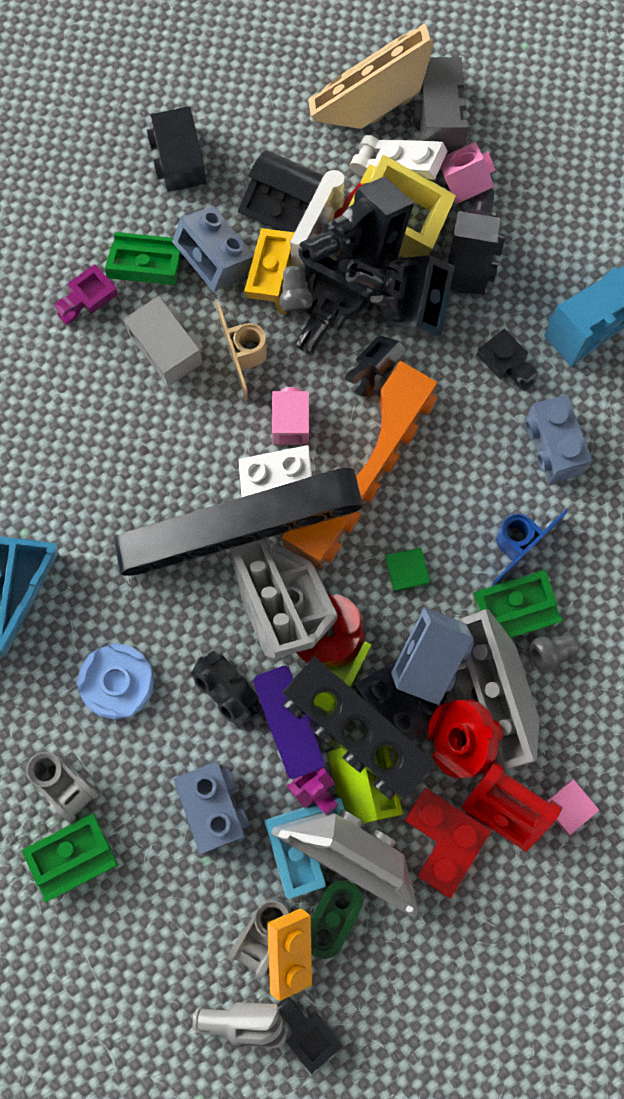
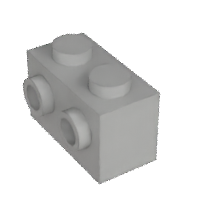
M159 296L123 319L129 336L167 387L203 364L200 353L203 346L192 330L188 333L180 324L183 320L172 304L166 306Z

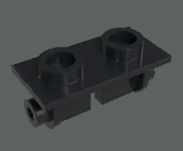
M212 651L205 658L201 656L197 660L191 672L196 686L203 693L209 694L218 704L221 715L227 721L233 722L239 730L246 723L250 715L254 717L263 709L259 703L258 695L245 680H242L234 687L230 684L239 673L223 654L218 655L215 651Z

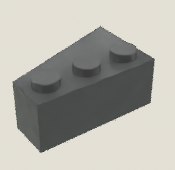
M430 57L419 92V101H414L413 123H419V131H414V141L443 142L448 150L446 155L465 147L469 128L468 120H463V110H466V99H463L462 91L464 89L462 57Z

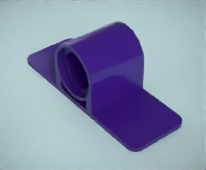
M284 665L255 676L253 683L289 778L295 779L323 768L324 760L315 735L312 732L309 719L304 715L299 720L282 705L286 698L280 693L293 680L289 667Z

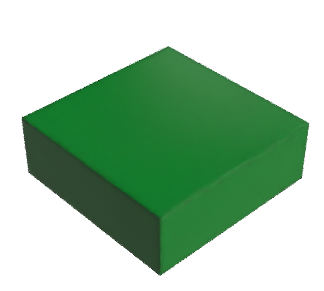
M421 547L385 555L384 559L393 593L430 584Z

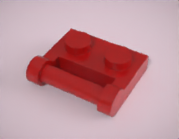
M494 761L468 794L461 808L527 852L553 825L563 807L553 800L547 802L504 773V767ZM502 791H504L505 793H507L508 795H510L511 797H513L514 799H516L517 801H519L520 803H522V804L525 805L526 807L522 806L521 804H519L518 802H516L515 800H513L512 798H510L509 796H507L506 794H504Z

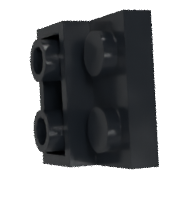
M266 150L258 157L248 175L251 181L237 212L272 229L295 232L324 175Z

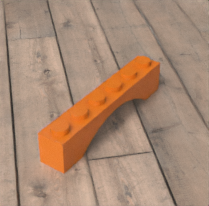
M401 360L381 389L379 403L382 419L377 445L366 465L356 476L362 503L365 501L371 503L381 487L378 480L384 471L388 474L392 472L401 456L397 451L403 442L408 445L411 443L420 427L416 422L422 413L428 416L438 400V397L434 395L437 382ZM357 511L286 532L282 537L283 547L309 560L313 566L321 569L325 561L331 564L342 547V544L338 541L345 531L351 533L354 530L362 514Z

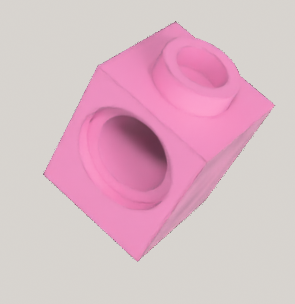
M476 141L445 156L440 168L449 191L456 195L454 199L455 204L494 187L490 173L495 171L492 159L488 151L481 153Z
M295 387L272 391L273 445H309V391H301V389Z

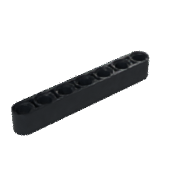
M335 469L118 534L113 540L119 574L122 576L144 574L357 512L363 508L355 469Z

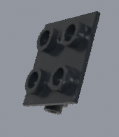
M395 660L353 686L359 696L412 741L428 731L433 713L444 702L441 700L440 704L437 705L398 690L391 674L397 662Z

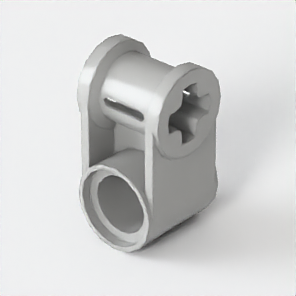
M40 752L32 756L27 763L26 773L30 782L70 824L77 820L76 815L91 799L97 800L101 796L86 778L75 771L58 754ZM51 759L56 765V773L52 779L44 781L39 775V767L42 762Z
M277 897L269 898L262 902L247 927L243 928L226 958L230 962L237 960L256 972L255 977L259 980L262 979L269 967L268 926L263 921V911L268 907H276L282 911L283 915L291 913L289 905Z

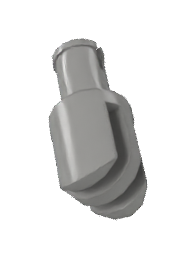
M235 1002L229 1010L198 1007L194 1012L193 1031H195V1035L227 1036L230 1043L235 1046L277 1048L286 1041V1030L276 1004Z

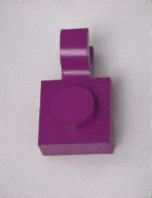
M94 264L67 283L71 293L58 300L54 307L58 311L57 316L65 325H68L78 317L83 308L91 315L116 297L118 291L115 285Z
M323 768L300 776L287 785L288 789L304 808L309 804H317L322 812L327 815L338 806L329 794V788L335 782Z

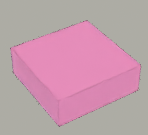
M574 779L570 780L547 800V802L553 800L563 807L556 822L567 835H571L599 811Z

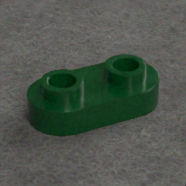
M344 880L336 881L325 890L311 917L312 956L319 959H328L335 956L342 948L363 904L361 892L353 883ZM340 893H346L350 897V904L344 909L338 908L335 905V897ZM326 929L331 933V940L328 944L322 945L317 942L316 934L319 930Z

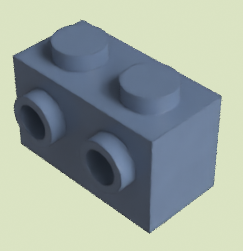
M214 206L181 217L172 240L174 245L213 292L244 280L254 257L249 247Z
M568 394L532 404L525 418V428L529 438L533 439L537 450L538 465L541 471L545 472L548 483L552 484L583 475L591 464L592 458Z
M424 607L391 672L396 688L439 705L444 694H448L452 690L456 680V671L461 661L468 659L473 648V636L466 623Z
M217 761L173 778L199 854L208 853L247 837L244 829L250 827V823L243 804L235 806L231 791L237 788L229 767L222 770L220 763Z

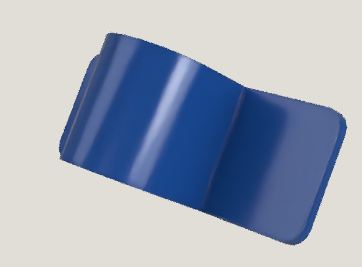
M564 510L544 531L523 514L517 513L508 516L497 532L496 541L501 551L513 562L494 580L491 586L497 585L565 517L569 510ZM508 528H517L522 532L524 540L513 541L507 535L506 530Z

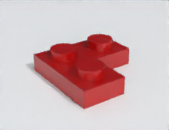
M424 788L404 819V822L436 842L416 877L451 899L491 833V830L429 789Z

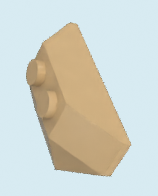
M426 23L419 26L416 30H411L341 74L325 86L320 93H316L309 98L312 119L315 122L362 129L368 124L377 123L387 112L395 107L409 103L421 90L434 46Z

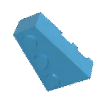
M624 266L620 269L618 267L613 268L603 279L559 304L555 312L549 317V326L544 337L571 367L624 328Z
M0 536V657H6L59 554L57 543Z

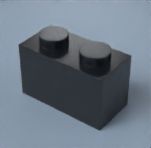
M191 107L150 114L153 125L152 129H147L151 151L158 149L160 157L153 159L157 179L165 180L167 192L207 184Z

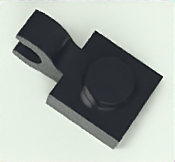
M505 328L478 349L477 356L500 380L509 374L524 391L536 382L534 378L538 375V372L531 364L523 362L527 359L528 352Z
M378 335L358 356L356 361L359 365L346 374L345 380L356 384L361 378V383L354 392L362 397L368 396L374 388L376 374L384 376L386 372L392 370L396 366L397 361L406 352L405 348L398 340Z
M291 997L283 999L277 1004L280 1015L293 1030L286 1036V1043L311 1074L343 1047L342 1043L317 1011L306 1019Z

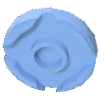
M115 643L106 645V647L95 650L88 655L80 667L77 684L80 696L88 709L102 718L119 720L132 717L145 707L152 696L154 676L152 667L142 653L131 646Z

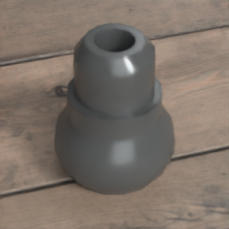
M302 266L286 267L283 271V292L279 299L282 310L303 311L310 309L313 303V296L308 290V282H305V270Z
M571 634L551 638L541 636L532 641L529 652L532 662L538 670L550 672L558 668L560 663L567 661V658L577 655L580 646L577 638Z

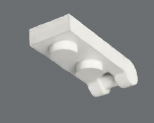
M365 135L359 145V154L355 155L350 163V169L354 173L363 176L369 164L376 167L384 154L426 179L435 180L448 150L444 143L439 141L378 140L374 136Z
M331 170L327 172L319 184L290 241L292 265L305 268L306 264L303 263L298 253L300 243L322 234L324 225L333 220L334 210L340 209L344 205L343 189L345 178L340 171Z

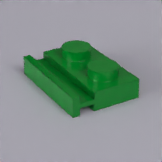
M114 232V242L111 243L105 266L106 277L108 279L176 285L182 253L172 242L173 238Z
M546 570L472 593L478 612L489 609L510 638L563 622L557 609V602Z
M94 813L21 850L35 883L39 886L43 895L44 903L50 902L119 866L101 824Z

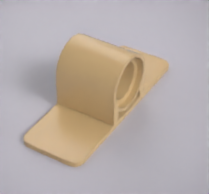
M216 301L218 316L245 400H249L242 370L256 367L266 359L265 332L260 326L253 323L242 324L228 329L220 303ZM250 341L257 342L259 344L254 349H245L244 347H242L245 343Z

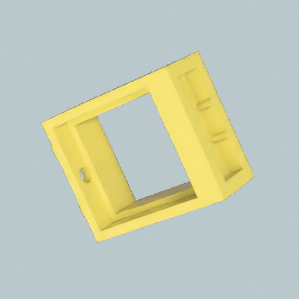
M383 154L376 167L369 164L360 184L370 183L385 176L413 202L430 210L420 233L407 227L399 255L403 257L429 255L456 195ZM354 197L352 198V200H351V202H350L348 208H349L352 204H354Z

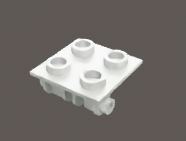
M306 445L239 459L242 497L311 477L309 446Z

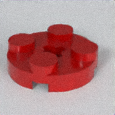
M327 593L337 613V620L332 628L336 632L332 638L325 636L313 648L296 653L306 663L315 656L328 668L334 666L340 668L349 664L357 657L365 641L364 618L360 610L349 599Z
M471 699L453 700L450 703L442 704L433 713L428 727V740H434L436 752L431 753L433 759L445 774L453 778H472L484 775L496 759L499 747L498 742L501 741L503 736L502 727L499 722L493 720L489 711L482 704ZM459 731H464L466 734L467 743L463 747L461 746L462 738L459 736Z

